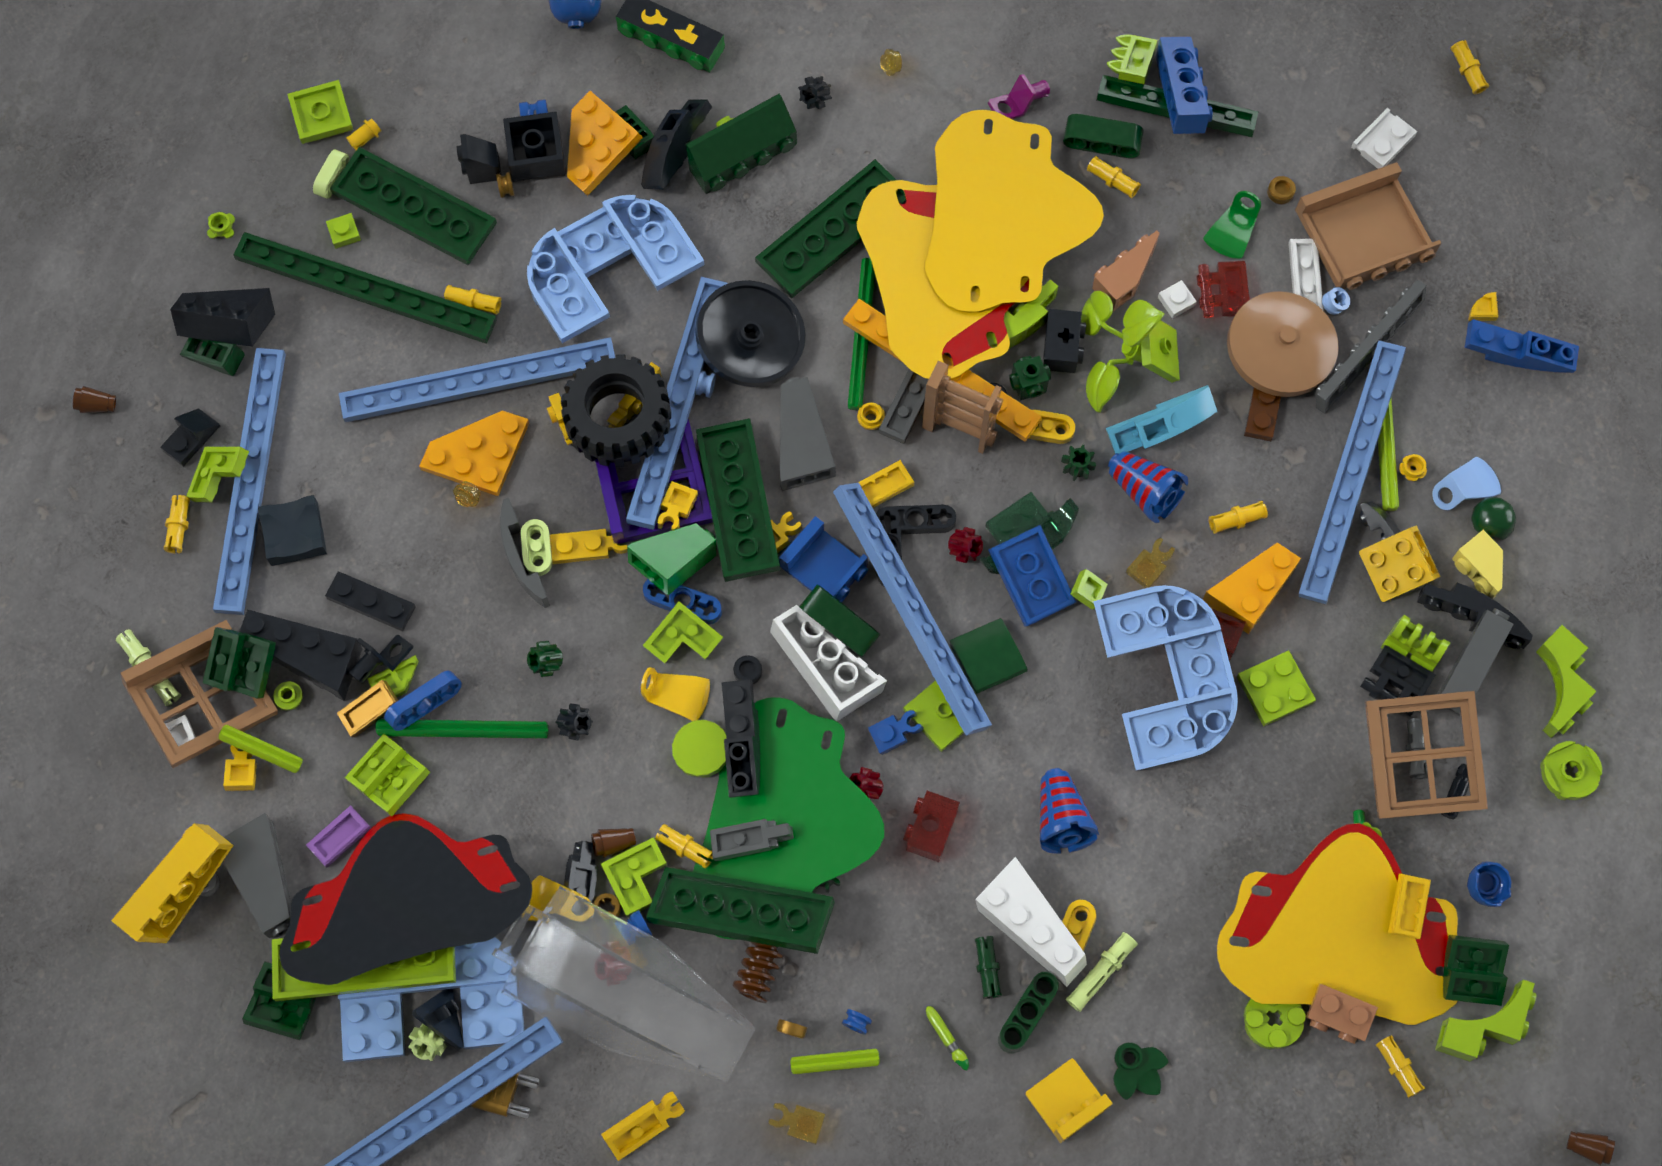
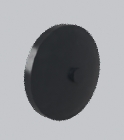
M735 281L715 290L704 302L698 314L695 327L697 346L706 364L723 379L746 387L767 386L786 377L798 363L805 346V326L795 304L777 288L759 281Z

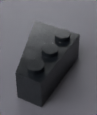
M270 288L182 293L170 309L177 336L250 347L254 346L275 316Z

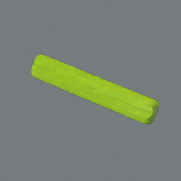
M224 725L218 736L219 740L293 773L299 771L303 762L302 758L229 725Z
M878 1049L792 1057L790 1060L792 1074L878 1066L880 1063Z

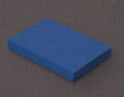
M1040 525L988 550L1024 627L1076 603V599L1070 595L1071 589Z

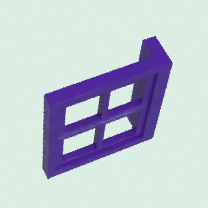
M688 419L680 443L686 468L672 471L669 483L671 481L677 482L688 479L690 488L698 491V497L694 503L696 510L690 512L688 519L679 517V528L695 523L699 526L713 523ZM597 458L595 459L614 544L672 531L673 522H665L662 529L658 528V519L654 530L632 524L628 525L622 494L635 491L638 479L619 483L615 464L610 462L609 466H603L599 464ZM660 509V512H659V516H660L662 513H664V511L661 510V509Z

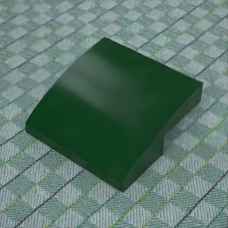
M1001 618L949 640L953 652L963 667L964 675L976 694L1028 671L1016 643Z
M215 627L203 683L224 691H236L256 699L264 698L276 642L234 630Z
M1449 935L1444 961L1443 998L1445 1000L1502 1006L1508 979L1503 972L1509 945L1505 941Z
M264 961L253 986L254 994L242 1018L243 1024L300 1040L316 997L284 1001L273 1000L272 963Z

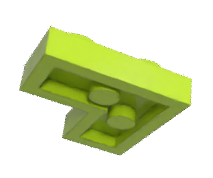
M204 447L187 497L193 502H212L217 494L221 477H240L245 468L249 451L243 447Z
M678 601L643 646L663 663L667 662L682 642L706 659L722 640L723 636Z
M654 837L601 863L627 918L637 910L640 912L650 907L652 899L641 878L667 866Z

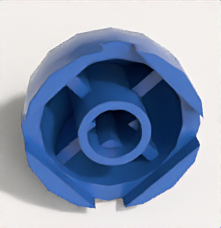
M549 0V6L554 17L559 22L568 24L570 29H582L585 23H589L597 17L601 8V0Z

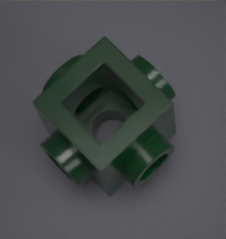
M1026 356L1013 364L1009 380L1012 389L1017 391L1021 401L1045 394L1048 382L1051 380V373L1048 365H1043L1040 356L1033 358Z

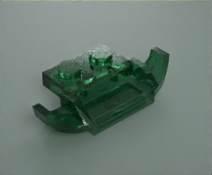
M1030 492L988 520L985 526L996 541L1001 544L1040 525L1053 550L1063 543L1070 532L1079 508L1070 498L1057 511L1054 512L1052 510L1048 513L1034 494ZM991 555L980 559L990 573L999 574Z

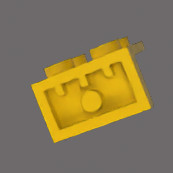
M1417 525L1359 551V555L1382 602L1441 577Z
M1073 1058L1025 1093L1060 1144L1113 1104L1106 1094L1100 1095Z

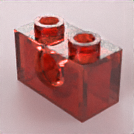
M928 790L924 798L918 797L913 814L917 815L914 825L908 824L903 838L907 842L906 851L939 863L960 802ZM926 820H934L938 824V828L935 831H927L923 828L922 823Z

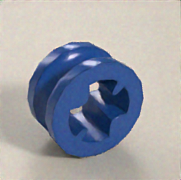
M848 1009L846 1012L848 1018L843 1020L842 1024L855 1032L866 1035V1025L871 1024L872 1020L859 1012Z

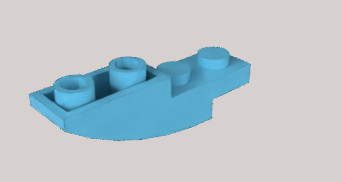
M1206 385L1156 405V409L1106 428L1115 454H1120L1123 451L1129 452L1141 446L1146 449L1199 424L1216 413L1217 408L1210 388Z

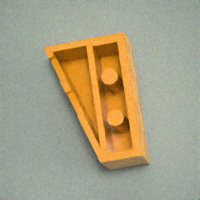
M1277 542L1206 591L1202 600L1213 611L1249 634L1292 575L1301 558Z

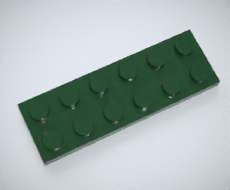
M358 147L330 187L331 193L466 265L470 264L497 224L496 218L361 147Z
M874 159L755 257V262L792 299L862 241L857 230V221L864 200L875 187L886 182L896 181V179ZM897 189L898 202L905 204L907 200L904 191Z
M748 418L696 429L724 581L728 582L781 571L751 419Z
M665 867L646 918L648 923L818 954L835 902L832 896Z

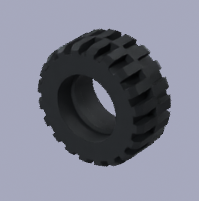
M616 354V358H609V355L600 356L601 360L594 362L592 359L585 363V369L578 368L573 373L574 381L568 380L564 387L566 393L561 397V413L568 437L572 440L574 448L579 453L584 452L585 458L592 462L597 458L600 465L609 466V463L612 462L615 463L616 467H624V462L632 461V464L641 462V456L645 455L648 458L654 454L653 447H661L665 441L664 434L669 433L671 407L664 381L660 374H655V370L651 365L645 363L642 366L641 359L634 356L631 357V360L626 359L624 354ZM628 394L637 398L642 403L643 408L638 417L622 427H604L595 423L590 417L594 406L601 399L609 395Z

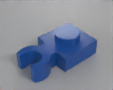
M914 710L904 713L900 721H898L895 715H892L868 727L880 754L883 755L907 743L906 733L916 734L923 730L921 724L913 727L909 725L910 719L917 716Z

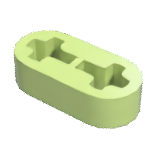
M336 149L331 151L314 181V194L326 199L332 196L330 187L349 162L348 154Z

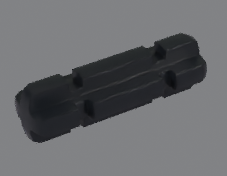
M1461 764L1458 767L1456 777L1452 782L1447 797L1466 795L1469 788L1467 764ZM1459 812L1441 813V815L1454 820Z

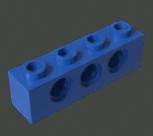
M1160 37L1155 57L1173 134L1205 133L1208 122L1212 121L1213 112L1212 107L1208 106L1207 87L1203 86L1202 83L1203 69L1198 66V49L1194 48L1191 37Z

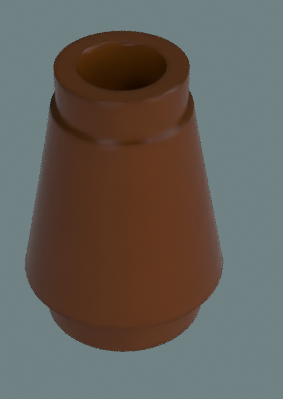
M86 386L75 388L73 396L74 410H79L80 413L115 411V395Z
M633 828L598 829L597 833L591 834L596 857L603 856L605 858L636 845Z
M1571 1131L1566 1149L1572 1150V1152L1600 1166L1602 1163L1609 1165L1615 1141L1608 1139L1607 1135Z

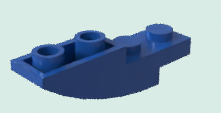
M1475 319L1471 320L1467 327L1465 348L1485 354V360L1539 371L1574 373L1576 371L1578 345L1532 331L1520 334Z

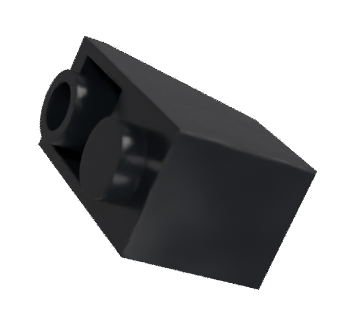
M461 134V145L456 146L462 174H467L470 184L497 181L496 174L501 175V166L496 144L467 134Z

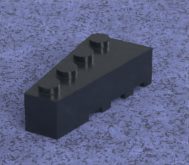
M247 609L239 632L276 642L273 662L284 666L294 674L302 676L319 688L325 689L337 698L345 701L353 678L348 672L359 661L363 649L357 642V638Z

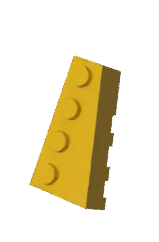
M194 823L183 833L182 838L111 921L136 942L167 943L234 845L209 825Z

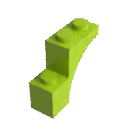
M1563 625L1536 651L1549 668L1556 690L1553 714L1542 730L1550 738L1558 731L1563 735L1575 723L1571 719L1576 712L1582 715L1593 704L1590 698L1596 692L1595 689L1574 672L1586 660L1581 655L1588 647Z
M1522 980L1515 984L1510 999L1495 1015L1478 1020H1461L1452 1017L1444 1020L1435 1050L1471 1062L1478 1055L1482 1056L1485 1050L1486 1039L1483 1038V1035L1511 1045L1524 1039L1529 1028V1022L1525 1021L1528 1010L1531 1011L1536 1001V993H1533L1535 983Z

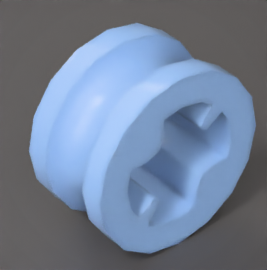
M1335 287L1323 295L1322 304L1328 313L1337 315L1349 307L1350 297L1344 289Z
M701 371L697 382L696 395L704 393L708 398L712 396L716 374L707 375L705 371Z

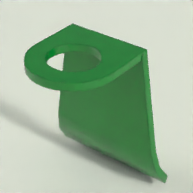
M1249 191L1238 192L1234 197L1232 205L1204 236L1203 239L1206 244L1224 256L1242 258L1262 206L1260 199ZM1247 197L1251 199L1255 207H1246L1241 202V198Z

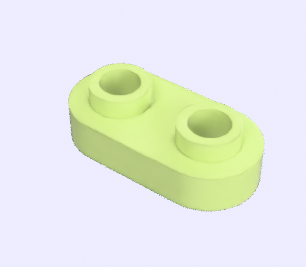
M532 519L527 521L521 528L523 563L530 574L538 572V575L542 576L550 571L553 564L550 532L543 521ZM534 533L541 534L537 540H533L531 536ZM538 559L543 560L541 566H535L534 562Z

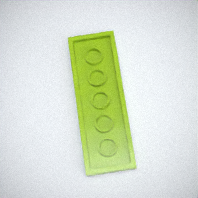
M284 938L272 939L273 1000L275 1001L456 983L455 947L443 948L393 962L338 984L325 985L300 981L288 975L280 961V946ZM304 941L294 944L291 947V951L296 952L306 949L311 945V942Z

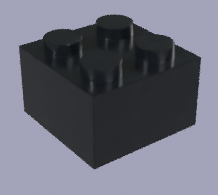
M557 111L503 119L508 163L513 182L566 174Z

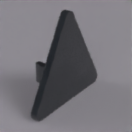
M452 989L442 990L412 1012L417 1020L457 1050L464 1047L457 1014L459 1007L455 1003Z

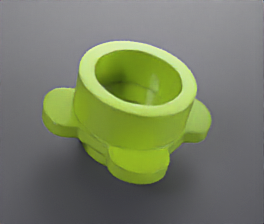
M223 212L211 214L208 217L210 229L207 231V235L209 238L225 237L229 239L233 237L232 225L235 222V217L230 213L225 214Z

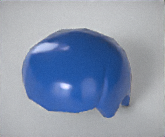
M1482 862L1469 873L1467 888L1470 896L1478 904L1487 907H1500L1505 900L1511 897L1510 888L1512 881L1508 870L1501 864Z

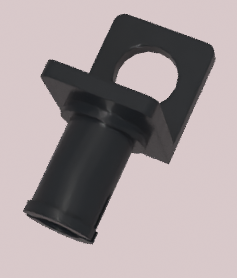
M396 635L379 654L372 646L358 638L357 642L365 648V654L348 673L363 684L378 665H384L393 672L413 649V645L400 635ZM402 645L401 652L397 656L391 657V651L396 646Z

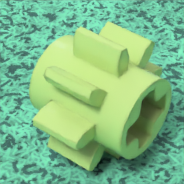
M423 1023L420 1028L414 1027L409 1035L412 1042L408 1047L412 1049L413 1054L417 1058L422 1060L429 1059L433 1061L436 1054L441 1056L447 1047L443 1043L445 1040Z

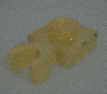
M1162 538L1154 542L1151 554L1144 549L1126 570V574L1144 588H1149L1153 585L1167 567L1162 561L1169 560L1174 553L1175 548L1173 547L1165 553L1159 550L1163 542Z
M781 1103L774 1104L773 1108L780 1110L783 1113V1118L779 1121L769 1119L768 1123L772 1127L781 1128L788 1126L787 1136L817 1144L825 1119L824 1113L796 1105L794 1113H791L785 1105Z

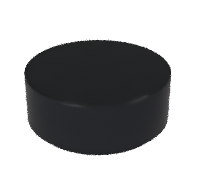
M750 655L740 657L736 660L733 667L734 677L736 680L751 679L753 684L757 683L762 676L760 661Z

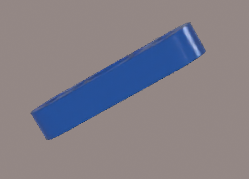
M647 579L643 585L645 600L654 606L671 611L675 606V597L679 594H686L691 599L686 607L691 611L695 607L696 599H699L698 604L703 608H708L709 604L713 605L715 613L710 612L708 616H705L704 610L696 607V611L693 612L708 625L716 623L722 615L721 604L713 596L680 585L669 595V602H665L667 600L666 595L657 593L655 597L652 596L649 589H655L656 585Z
M452 671L440 673L391 705L385 713V721L396 731L405 729L454 697L462 686L461 680Z

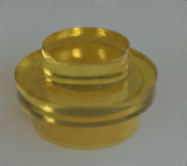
M886 49L884 55L880 58L881 69L888 76H893L895 73L900 72L902 68L901 55L899 51H893V49Z
M463 481L453 489L455 500L464 507H475L480 501V490L470 482Z

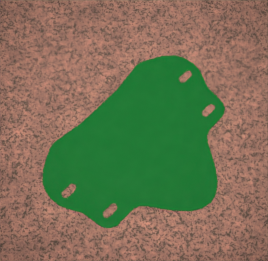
M778 697L765 698L755 702V709L758 710L760 732L759 795L729 798L727 769L725 765L719 772L716 794L702 846L712 850L710 831L713 829L762 819L767 821L775 820L776 825L789 823L793 827L794 839L778 842L779 847L770 851L715 861L701 855V857L711 863L706 869L696 863L693 872L812 893L815 887L847 873L869 860L880 848L884 839V823L880 812L872 801L841 770L840 759L845 740L843 726L832 719L810 714L792 700ZM781 709H785L787 711L785 724L782 728H778L776 726L778 712ZM831 731L830 747L824 750L821 747L824 732ZM717 936V937L724 938V939L738 940V939H733V938H728V937Z

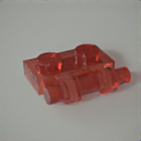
M1245 261L1218 262L1217 272H1209L1208 264L1198 266L1199 275L1196 278L1197 285L1201 289L1199 305L1203 309L1204 318L1214 317V307L1220 306L1222 316H1235L1238 310L1250 300ZM1212 284H1219L1220 294L1212 295Z

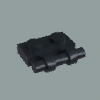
M1385 645L1370 669V672L1379 677L1377 682L1375 683L1365 677L1360 687L1370 692L1369 696L1372 698H1380L1381 700L1424 696L1436 674ZM1387 682L1402 690L1399 696L1384 688ZM1414 711L1403 713L1411 717Z

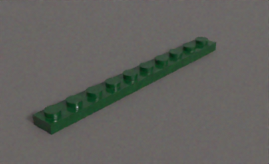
M246 232L243 233L233 254L235 260L487 344L497 321L495 315Z

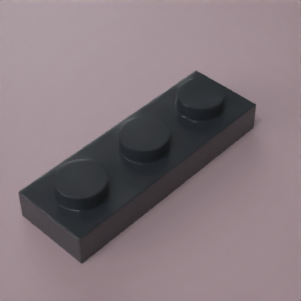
M339 571L325 595L332 602L400 631H404L416 608L415 604Z

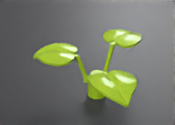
M1094 291L1082 309L1081 322H1086L1085 334L1094 336L1101 327L1123 339L1124 342L1121 350L1126 357L1109 360L1107 365L1104 362L1096 363L1087 377L1086 394L1088 401L1096 412L1101 413L1103 406L1114 395L1119 384V370L1114 365L1125 363L1132 365L1134 361L1142 363L1141 341L1154 329L1165 314L1149 302L1137 300L1129 306L1124 315L1123 325L1125 328L1121 333L1105 322L1113 312L1111 298L1102 291Z

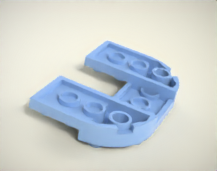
M636 195L613 197L603 201L602 208L558 232L555 228L550 230L534 246L529 266L527 265V279L531 295L535 304L539 306L562 343L610 318L608 310L587 277L627 255L634 254L657 291L705 265L704 259L677 218L663 204L653 199H650V201L638 199Z
M1166 585L1149 587L1093 601L1107 658L1162 644L1165 645L1178 700L1122 714L1135 769L1141 770L1201 755L1220 743L1234 722L1238 698L1221 627L1216 615L1208 604L1186 589Z
M494 937L484 942L455 946L456 983L338 995L341 1009L343 1061L354 1062L405 1056L402 994L460 988L464 1049L504 1045L524 1031L521 979L512 955L504 944Z

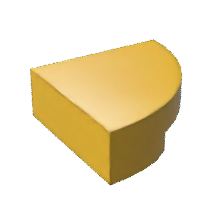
M1496 292L1487 293L1474 303L1469 313V321L1473 319L1478 321L1497 320Z

